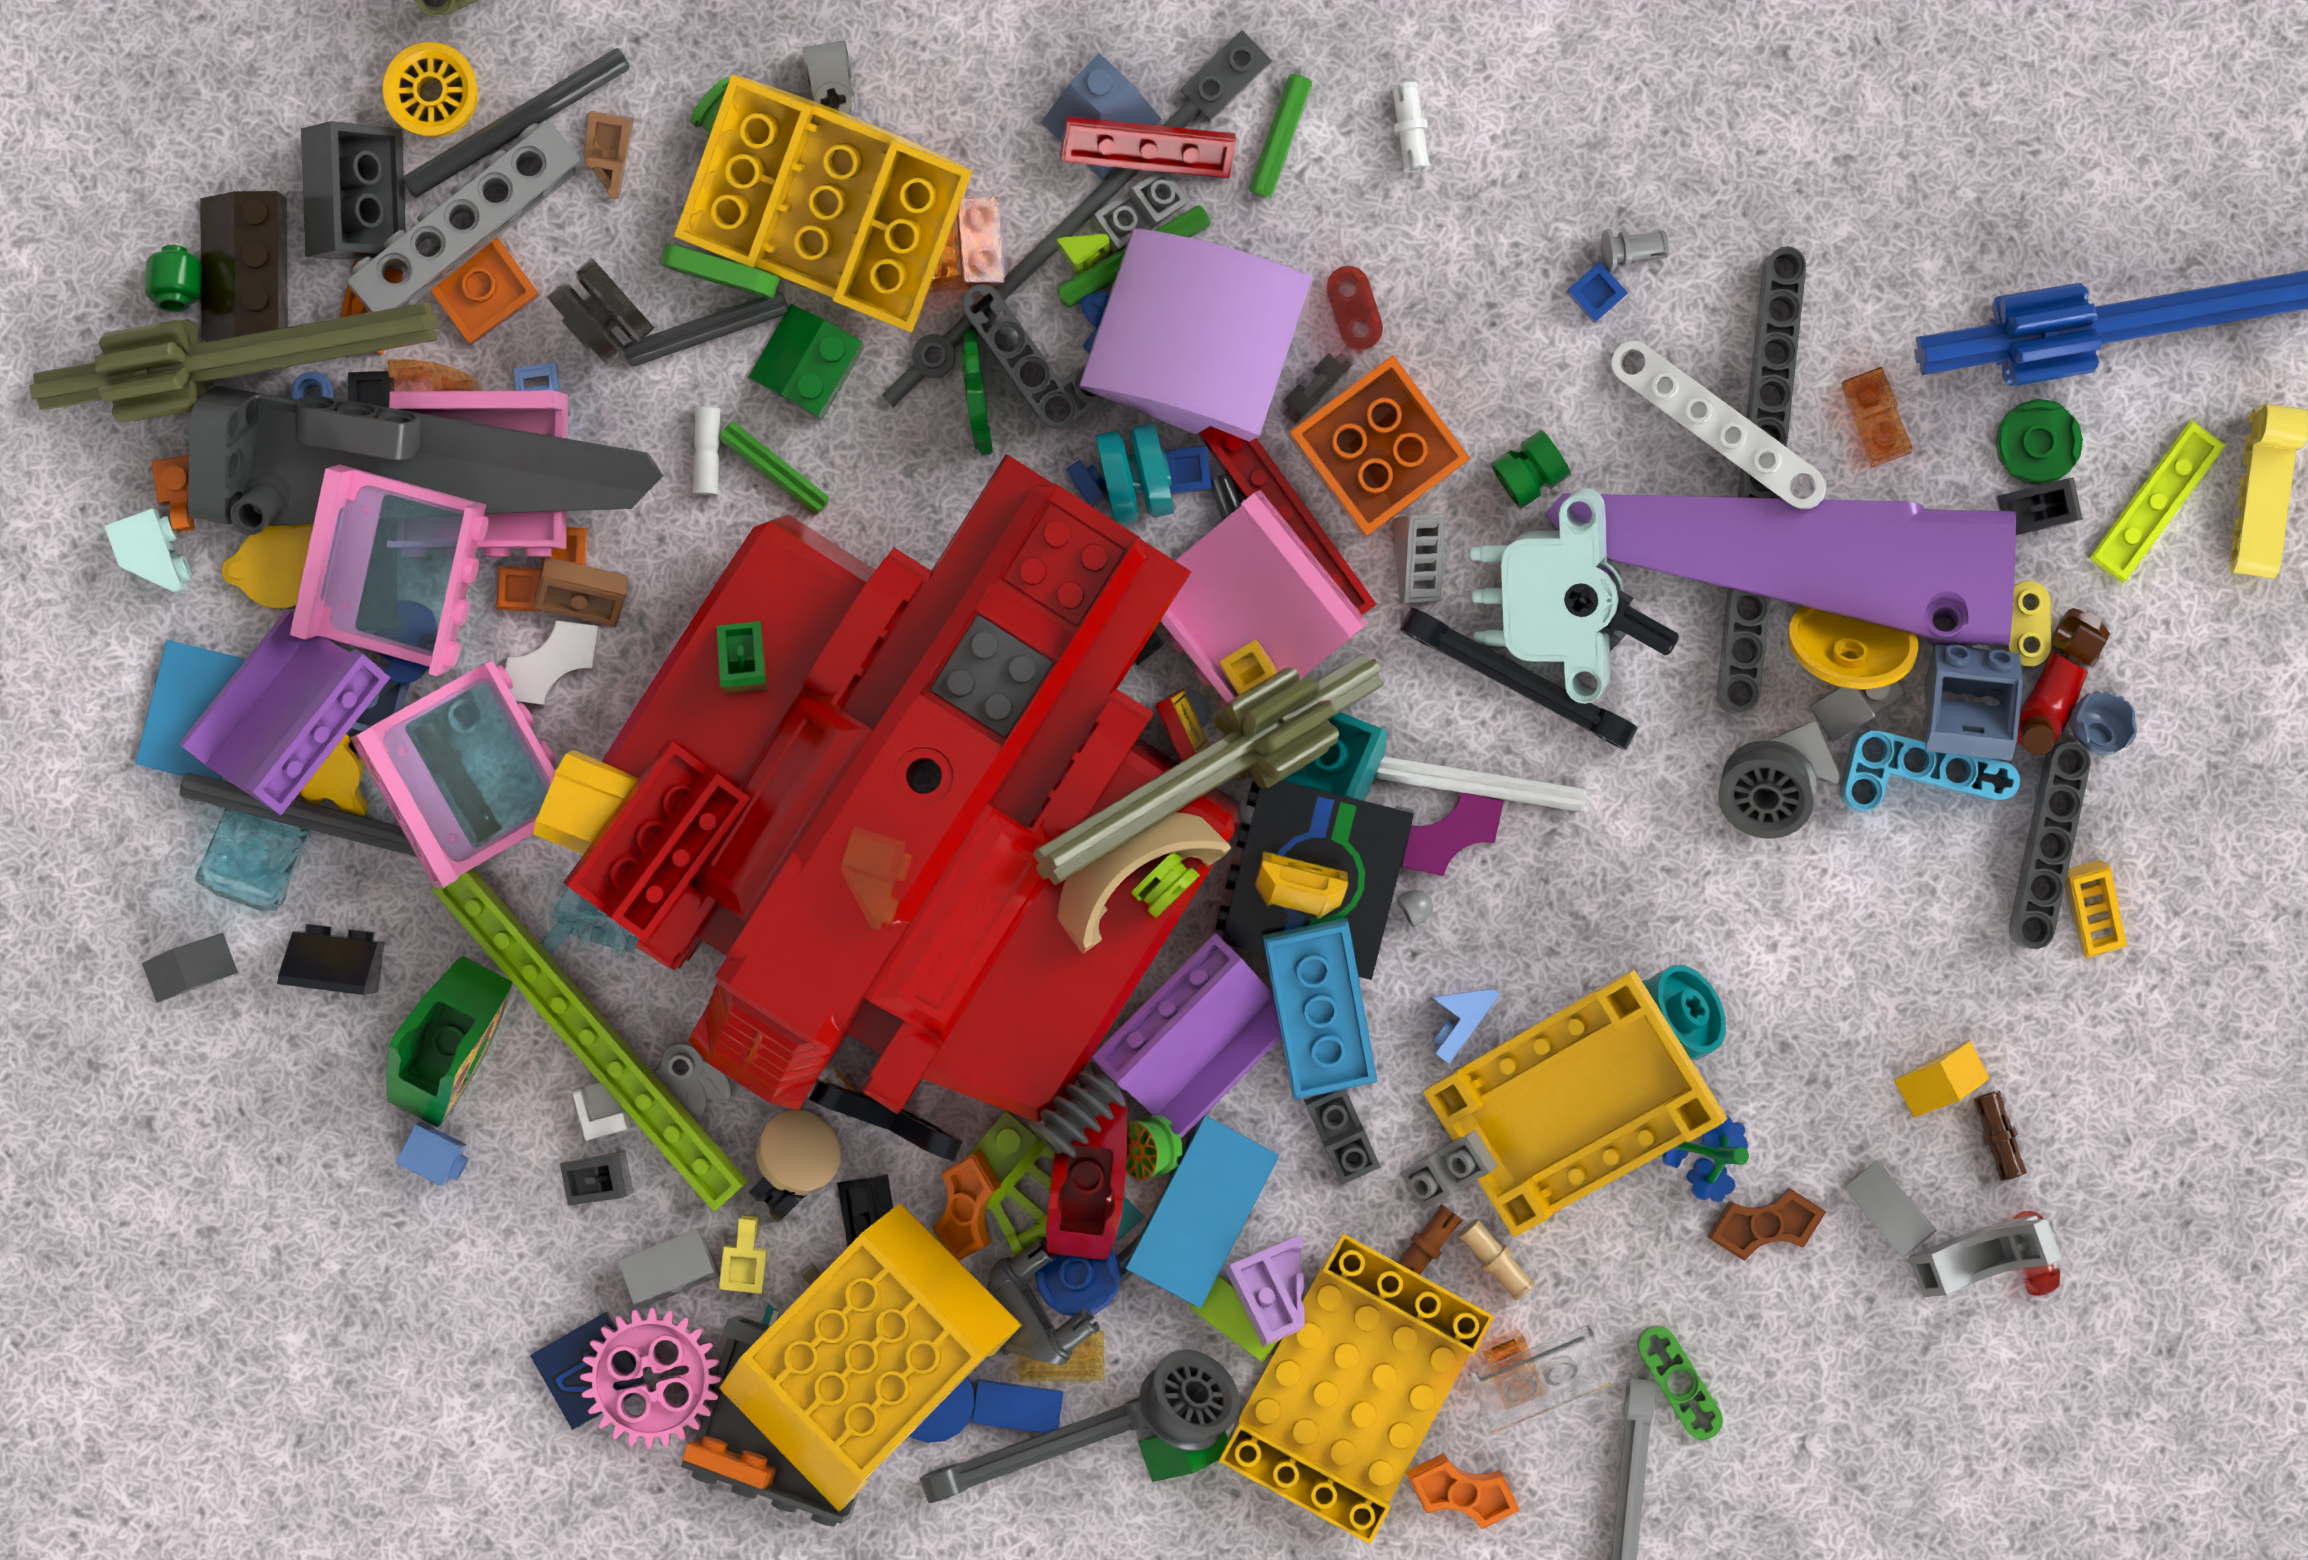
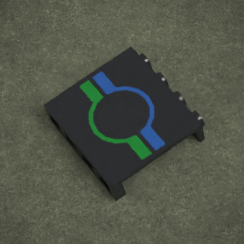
M1252 780L1246 805L1254 807L1250 824L1241 823L1236 847L1243 848L1240 865L1231 863L1225 888L1233 890L1230 905H1221L1215 930L1223 932L1221 939L1228 945L1265 954L1262 935L1347 918L1358 977L1372 980L1414 816L1413 809L1398 805L1393 808L1284 780L1269 788H1260ZM1263 851L1347 872L1348 887L1341 905L1319 919L1313 914L1273 904L1267 907L1255 887Z

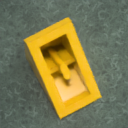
M1969 1040L1895 1078L1894 1082L1912 1117L1915 1118L1962 1100L1990 1078Z

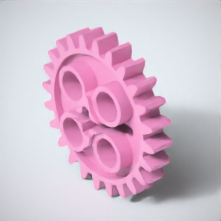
M651 1307L647 1319H643L637 1308L632 1311L631 1323H628L621 1315L615 1318L617 1331L606 1325L601 1328L606 1338L605 1342L596 1339L590 1342V1345L598 1354L597 1356L586 1355L583 1357V1361L592 1366L593 1369L580 1375L581 1380L592 1382V1387L584 1391L582 1397H595L596 1403L588 1412L593 1414L602 1411L605 1415L598 1425L600 1429L610 1423L615 1425L613 1439H617L625 1431L629 1433L628 1444L631 1447L638 1440L639 1436L644 1437L647 1449H651L655 1437H660L664 1447H668L671 1441L670 1433L674 1432L683 1441L687 1438L684 1427L686 1424L695 1430L701 1427L700 1421L696 1417L697 1413L704 1416L711 1415L712 1410L704 1402L705 1400H717L720 1394L710 1389L709 1386L722 1380V1376L710 1373V1368L719 1364L720 1358H707L706 1352L712 1348L714 1343L711 1341L700 1344L698 1339L704 1330L702 1327L691 1333L687 1330L690 1317L686 1316L677 1324L673 1322L674 1310L670 1309L663 1319H658L656 1307ZM662 1340H669L676 1344L679 1353L677 1360L671 1363L661 1361L656 1354L657 1343ZM626 1350L634 1355L636 1368L633 1372L623 1373L616 1368L614 1357L617 1352ZM683 1365L689 1368V1371L685 1374L661 1378L656 1383V1388H651L649 1382L636 1384L620 1390L614 1388L615 1382L640 1378L647 1372V1367H651L653 1373L664 1372ZM673 1382L682 1383L689 1392L687 1402L679 1405L671 1403L666 1396L667 1385ZM629 1393L641 1394L646 1401L645 1412L640 1415L629 1413L624 1406L625 1396Z

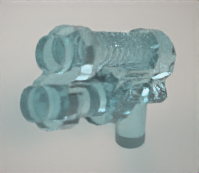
M566 889L561 896L563 898L562 901L559 900L554 907L556 911L552 915V920L557 923L540 942L546 951L553 954L563 941L572 934L578 935L582 945L590 946L591 942L612 947L613 953L624 956L625 952L635 953V946L639 938L630 935L631 932L619 925L618 931L596 926L599 915L606 918L608 916L572 889Z

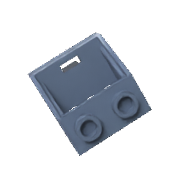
M1934 644L1924 684L1927 711L1923 728L1926 751L2012 761L2017 743L2023 685L2020 653L1999 649L1968 648L1962 645ZM1942 691L1951 692L1955 695L1990 696L1998 699L2001 704L1991 706L1983 702L1967 703L1959 699L1948 701L1942 699L1941 696Z

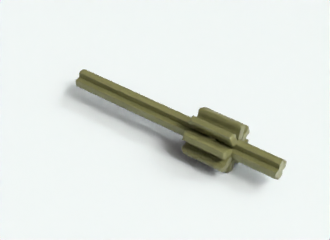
M425 302L208 342L206 340L198 341V328L189 319L172 320L106 332L99 340V346L103 355L95 356V362L36 372L33 374L35 384L30 385L32 400L38 399L39 410L42 411L103 400V402L112 401V415L122 423L191 412L195 402L208 392L206 387L214 386V380L433 342L437 340L435 329H439V320L437 314H432L431 303Z
M1361 654L1318 681H1315L1311 676L1300 680L1297 670L1294 668H1284L1225 704V708L1216 714L1215 719L1216 727L1226 736L1036 849L1033 855L1039 862L1036 866L1038 873L1044 880L1049 877L1052 883L1057 885L1238 774L1244 780L1253 775L1258 787L1269 788L1325 754L1329 747L1337 743L1338 729L1328 719L1383 686L1384 682L1378 675L1382 671L1379 663L1374 658L1369 661L1364 654Z

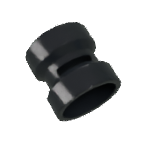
M765 1177L748 1192L757 1202L764 1201L769 1207V1214L778 1223L805 1197L794 1195L796 1192H790L786 1189L781 1191L774 1187Z

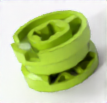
M1177 851L1172 852L1131 892L1138 901L1144 900L1149 905L1148 912L1154 918L1158 917L1200 876L1193 868L1187 869L1181 863L1183 857Z

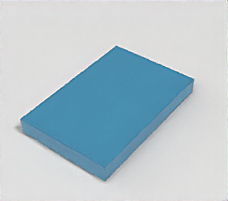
M166 639L135 764L180 776L192 773L222 781L223 777L207 768L180 746L179 743L246 659Z

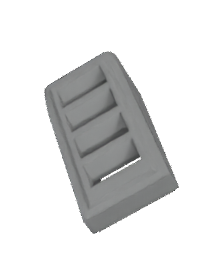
M1444 513L1407 515L1392 518L1400 604L1441 601L1445 534ZM1417 529H1421V537H1416ZM1416 546H1423V554H1415ZM1424 563L1425 571L1414 572L1415 564ZM1414 581H1426V589L1413 590Z

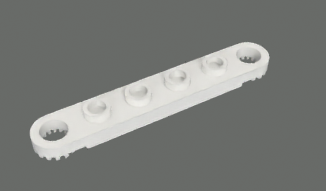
M1627 341L1615 350L1612 356V369L1621 381L1786 502L1799 509H1810L1823 501L1827 484L1820 471L1646 344L1640 341ZM1630 352H1641L1645 357L1644 368L1637 374H1627L1623 367L1624 357L1630 354ZM1803 475L1811 476L1815 481L1814 493L1806 499L1796 498L1792 490V484L1795 482V479Z

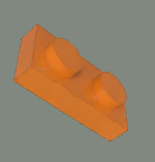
M703 1436L702 1440L698 1439L687 1443L682 1458L686 1462L759 1489H764L773 1484L778 1468L767 1465L768 1459L763 1455L751 1451H743L742 1455L726 1450L728 1446L726 1442L710 1436Z

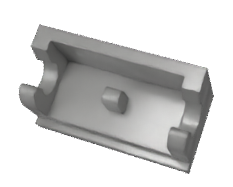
M698 1228L617 1260L633 1305L640 1308L720 1277L706 1238L702 1236Z

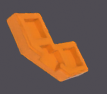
M567 527L566 549H552V557L550 558L586 566L588 529ZM542 557L541 568L545 557ZM498 566L496 609L541 612L542 610L532 608L541 568Z

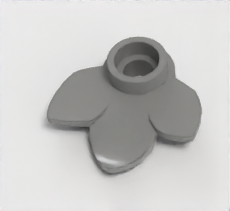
M678 1042L670 1045L662 1055L661 1066L653 1071L696 1122L703 1115L707 1099L729 1100L732 1095L728 1077L709 1065L690 1043ZM678 1059L685 1060L689 1065V1069L679 1070L675 1066V1061Z

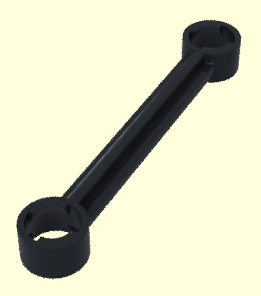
M1410 608L1399 631L1416 641L1444 653L1585 728L1593 735L1626 751L1638 730V727L1606 709L1592 703L1583 704L1570 698L1566 689L1449 628L1443 622L1416 608Z

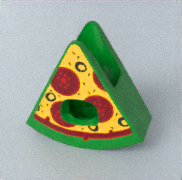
M464 956L457 959L423 996L398 1028L390 1042L386 1068V1096L388 1102L438 1128L459 1101L481 1065L503 1017L513 981Z

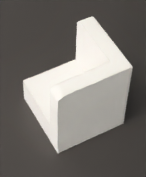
M601 1083L572 1091L585 1141L632 1127L629 1115Z

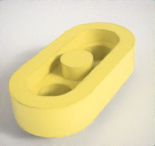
M2024 581L2014 585L2010 644L2006 645V650L2012 653H2020L2021 666L2032 667L2043 663L2051 652V600L2044 586L2034 581ZM2026 594L2032 595L2036 600V606L2033 610H2027L2023 606L2022 600ZM2027 637L2033 638L2037 643V648L2033 653H2028L2023 647V642Z

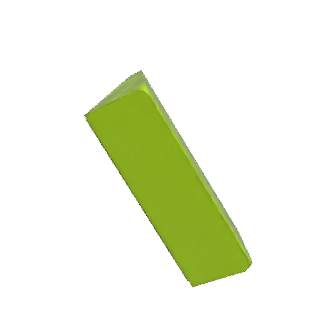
M1107 234L1056 239L1059 253L1076 275L1084 272L1110 253V238Z

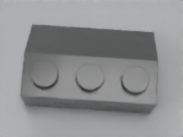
M335 121L301 128L305 257L360 259L369 256L370 258H375L385 250L383 244L388 238L399 230H404L406 233L402 129Z

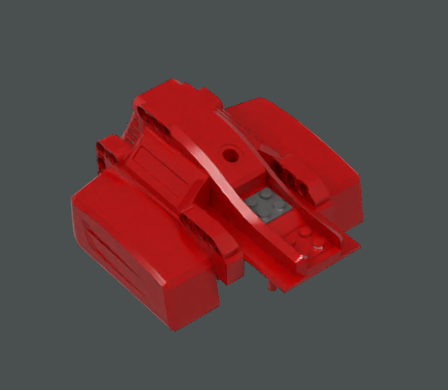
M1005 454L932 570H929L895 547L875 570L789 514L753 527L601 761L640 778L666 741L670 739L751 798L648 940L643 942L639 939L635 946L659 963L673 970L681 969L685 961H689L703 942L727 956L715 974L717 984L713 989L709 1004L688 1040L709 1065L767 1102L799 1111L807 1101V1095L825 1067L831 1063L847 1036L851 1035L882 1055L861 1090L896 1114L904 1108L922 1079L1037 1122L1042 1120L1040 1112L1043 1109L1056 1111L1053 1099L1056 1096L1066 1098L1065 1087L1068 1084H1075L1078 1079L1077 1075L1083 1071L1214 865L1213 863L1207 867L1201 859L1187 857V859L1182 860L1181 863L1187 869L1193 868L1200 876L1156 918L1148 912L1149 905L1144 900L1138 901L1131 892L1171 853L1155 858L1137 868L1116 887L1104 905L1107 908V912L1099 921V933L1102 941L1082 954L1057 919L1058 904L1065 880L1057 885H1054L1049 877L1044 880L1036 869L1039 862L1033 855L1034 851L1179 764L1147 742L1139 739L1153 717L1154 712L1117 688L1191 574L1190 570L1141 540L1140 536H1137L1060 487L1057 483L1053 484ZM761 621L768 690L724 694L720 686L717 626ZM927 761H935L942 772L941 782L934 791L922 794L914 783L915 771L921 764ZM1217 787L1177 811L1202 817L1227 843L1242 818L1240 802Z

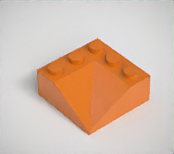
M1394 355L1300 423L1288 434V438L1363 539H1366L1471 459Z

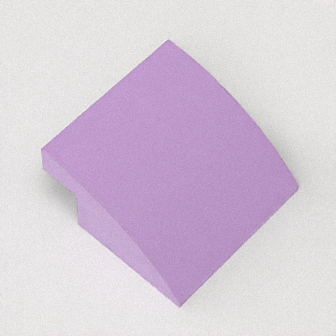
M1134 228L1131 231L1078 388L1195 435L1212 426L1250 442L1261 434L1313 276L1222 245L1170 233Z

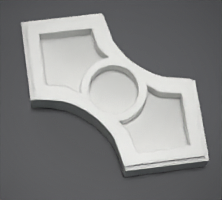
M556 620L550 637L539 649L525 656L507 657L505 670L513 683V688L509 690L515 701L546 706L551 689L563 676L580 669H594L600 627Z

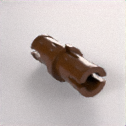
M1998 1090L1975 1097L1973 1100L1980 1114L1986 1134L1982 1136L1984 1143L1990 1146L1999 1179L2003 1181L2022 1176L2027 1173L2015 1139L2018 1135L2016 1127L2010 1124L2001 1091Z

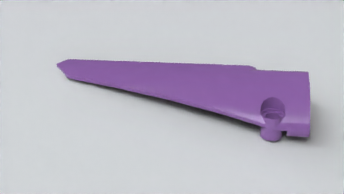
M1563 493L1545 513V516L1556 530H1560V507L1571 495L1569 493ZM1600 494L1605 504L1608 561L1748 592L1925 637L1927 642L1933 647L1934 644L1955 645L1956 643L1975 645L2010 644L2015 577V511L1925 509L1920 503L1907 501L1825 499L1810 509H1799L1782 498ZM1581 501L1573 502L1572 508L1576 517L1581 520H1590L1592 518V511L1589 505ZM1940 617L1949 618L1955 624V628L1947 632L1940 631L1934 626L1933 621Z

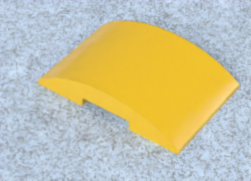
M732 74L674 237L752 268L758 267L832 297L834 302L913 333L973 170L920 144L841 111L787 91Z

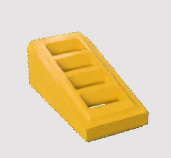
M2098 860L2069 868L2065 891L2084 956L2088 958L2127 947L2111 867L2104 861ZM2098 879V884L2083 888L2080 886L2082 883ZM2102 894L2103 901L2084 905L2083 899ZM2107 911L2108 918L2088 923L2087 916ZM2109 927L2112 928L2113 935L2092 940V932Z

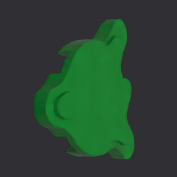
M974 329L965 330V348L961 349V359L975 450L978 449L981 456L991 455L993 447L990 425H988L987 402L977 333Z

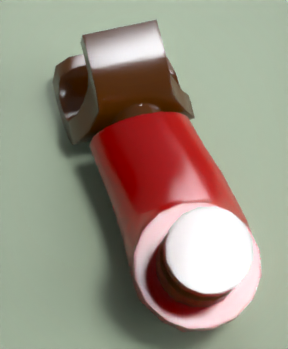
M2072 608L2064 614L2054 631L2051 644L2063 651V654L2060 655L2054 651L2052 652L2037 683L2020 709L2017 742L2031 754H2046L2059 740L2070 719L2072 709L2078 701L2088 674V670L2081 667V664L2084 663L2089 667H2094L2109 638L2110 633L2102 623L2103 618L2089 610L2083 612Z

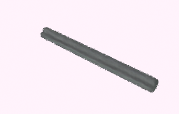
M619 48L613 49L403 177L405 186L411 195L419 197L515 139L534 123L540 124L626 72L630 68L629 62Z
M186 773L181 781L180 796L182 798L417 857L400 826L298 800H293L283 814L279 815L231 783L192 773Z

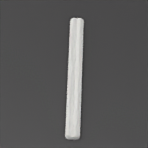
M1383 757L1375 775L1379 780L1578 812L1584 810L1587 792L1582 788L1390 757Z

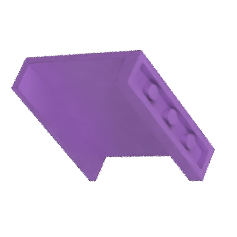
M288 609L285 610L179 743L180 746L207 768L279 815L283 814L390 679L384 671L356 649H353L350 653L327 638L318 635L307 640L291 636L290 632L294 614Z
M1214 933L1091 1058L1121 1089H1125L1152 1115L1158 1114L1168 1118L1173 1123L1170 1126L1173 1133H1179L1180 1138H1182L1281 1039L1273 993L1248 967L1247 963Z

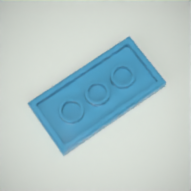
M1347 918L1262 935L1293 1099L1297 1100L1378 1082Z
M1204 1115L1197 1124L1178 1161L1179 1166L1169 1178L1123 1268L1201 1309L1280 1155Z

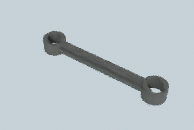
M1136 1398L1120 1407L966 1462L955 1463L921 1476L919 1479L928 1503H933L955 1496L975 1485L1126 1431L1148 1427V1424L1143 1417L1139 1398Z

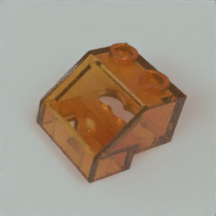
M998 196L963 197L957 214L961 275L958 274L956 268L957 261L959 260V255L955 250L957 233L954 227H952L928 293H941L947 290H969L977 284H986L994 287L1005 282Z

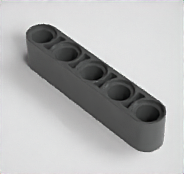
M2076 742L2054 745L2044 758L2009 923L2011 939L2016 945L2023 948H2043L2052 941L2055 935L2091 766V757L2088 750ZM2064 750L2071 751L2076 758L2075 769L2069 774L2063 772L2058 765L2059 755ZM2057 791L2062 793L2067 799L2066 811L2059 816L2054 814L2049 807V800ZM2046 834L2054 835L2058 841L2057 853L2050 858L2046 857L2040 849V842ZM2040 875L2045 877L2050 885L2048 895L2041 900L2037 899L2031 891L2033 880ZM2033 917L2039 922L2041 932L2036 940L2030 942L2024 937L2022 926L2027 919Z

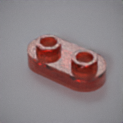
M1354 266L1340 267L1328 279L1326 285L1327 297L1343 343L1352 350L1366 351L1373 348L1380 340L1383 331L1382 320L1365 273ZM1348 281L1354 284L1356 288L1354 295L1346 297L1340 293L1339 286L1343 282ZM1355 323H1365L1369 328V333L1365 337H1357L1352 330Z

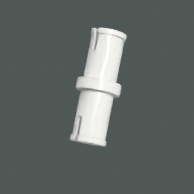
M1417 82L1401 83L1402 88L1396 84L1391 87L1397 123L1393 127L1394 134L1400 138L1404 165L1403 171L1407 173L1421 171L1420 167L1423 170H1427L1431 167L1425 138L1428 123L1426 119L1422 118L1418 91L1419 84Z

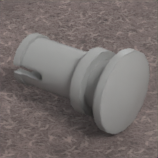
M1606 229L1602 233L1601 254L1604 266L1609 272L1615 271L1617 263H1621L1622 266H1629L1632 261L1668 257L1669 244L1664 230L1637 235L1620 232L1617 237L1613 236L1610 229Z

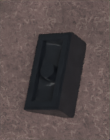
M888 1174L837 1182L847 1247L862 1232L893 1209Z

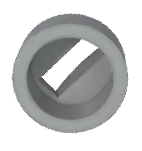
M1412 890L1397 897L1398 903L1412 927L1425 922L1431 916L1433 902L1425 892Z

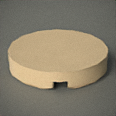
M792 1109L779 1113L762 1128L758 1136L756 1160L761 1173L774 1187L781 1191L786 1189L790 1192H796L794 1195L802 1196L818 1192L835 1177L841 1163V1146L835 1131L824 1119L809 1111Z

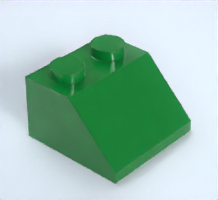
M790 304L788 311L780 321L748 378L818 419L823 420L865 346L862 341L828 321Z

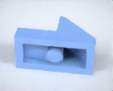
M1488 988L1431 996L1432 999L1458 1017L1454 1024L1447 1020L1436 1033L1432 1041L1438 1046L1433 1053L1450 1064L1500 994L1494 989Z

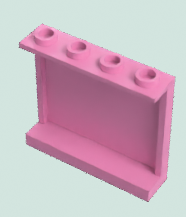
M558 391L390 392L389 408L568 439V394ZM567 511L484 514V517L488 518V528L484 540L481 543L478 542L477 549H484L485 557H511V549H526V557H552V549H566ZM463 515L398 518V540H388V547L403 549L404 557H429V549H444V557H454Z

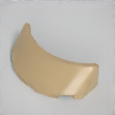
M1175 812L1066 878L1058 904L1057 919L1080 952L1084 954L1102 941L1099 933V921L1107 912V908L1104 906L1107 899L1116 887L1137 868L1155 858L1176 851L1183 857L1182 860L1187 859V857L1199 858L1209 867L1225 856L1231 847L1202 817Z

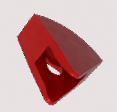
M1111 1102L1109 1107L1114 1118L1110 1120L1098 1115L1096 1118L1102 1129L1099 1133L1088 1127L1085 1128L1084 1132L1089 1143L1085 1145L1076 1140L1072 1142L1077 1153L1075 1158L1063 1152L1060 1155L1054 1152L1046 1221L1048 1253L1105 1260L1108 1257L1117 1236L1123 1208L1127 1159V1105L1123 1108Z

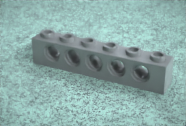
M549 120L541 126L534 123L526 128L517 138L520 143L507 153L504 150L496 152L485 162L484 167L486 170L474 179L470 176L462 179L450 191L453 195L440 206L437 203L428 206L417 217L419 221L417 225L406 233L404 230H399L383 244L385 248L383 252L373 260L369 256L365 257L350 270L349 273L352 276L346 280L348 286L369 312L415 304L583 168L580 156ZM534 159L542 167L536 175L525 176L518 171L519 165L524 160ZM492 186H502L508 190V195L502 202L492 203L484 197L486 191ZM460 212H467L472 214L475 220L468 229L459 230L451 225L453 217ZM426 239H435L441 243V248L436 255L426 257L418 252L420 243ZM395 265L406 268L408 270L407 276L402 282L393 284L384 279L388 268Z

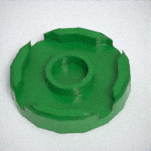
M2035 399L2019 404L2005 415L1998 427L1995 445L1999 461L2010 475L2024 483L2042 485L2058 481L2071 471L2081 456L2083 438L2078 421L2062 405L2055 401Z

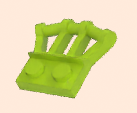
M1006 1110L966 1157L981 1150L1002 1187L991 1196L987 1208L993 1212L1008 1244L1016 1256L1032 1244L1036 1238L1042 1237L1046 1239L1047 1213L1016 1188L1015 1185L1027 1172L1049 1191L1051 1177L1040 1169L1035 1162L1040 1156L1053 1160L1054 1152L1038 1136ZM1008 1195L1039 1223L1017 1234L1001 1204L1002 1200Z

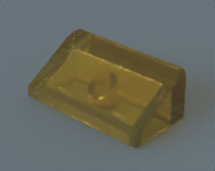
M1099 1330L1097 1333L1092 1334L1072 1350L1070 1360L1063 1365H1055L1018 1354L1019 1382L1105 1381L1104 1330Z

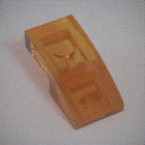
M387 360L389 377L394 381L432 378L433 391H482V383L478 379L450 366L421 360Z

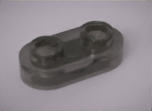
M1330 353L1327 354L1312 370L1317 377L1306 389L1301 384H1298L1282 401L1287 406L1283 415L1294 426L1297 425L1345 376L1354 364L1343 353H1340L1336 358Z

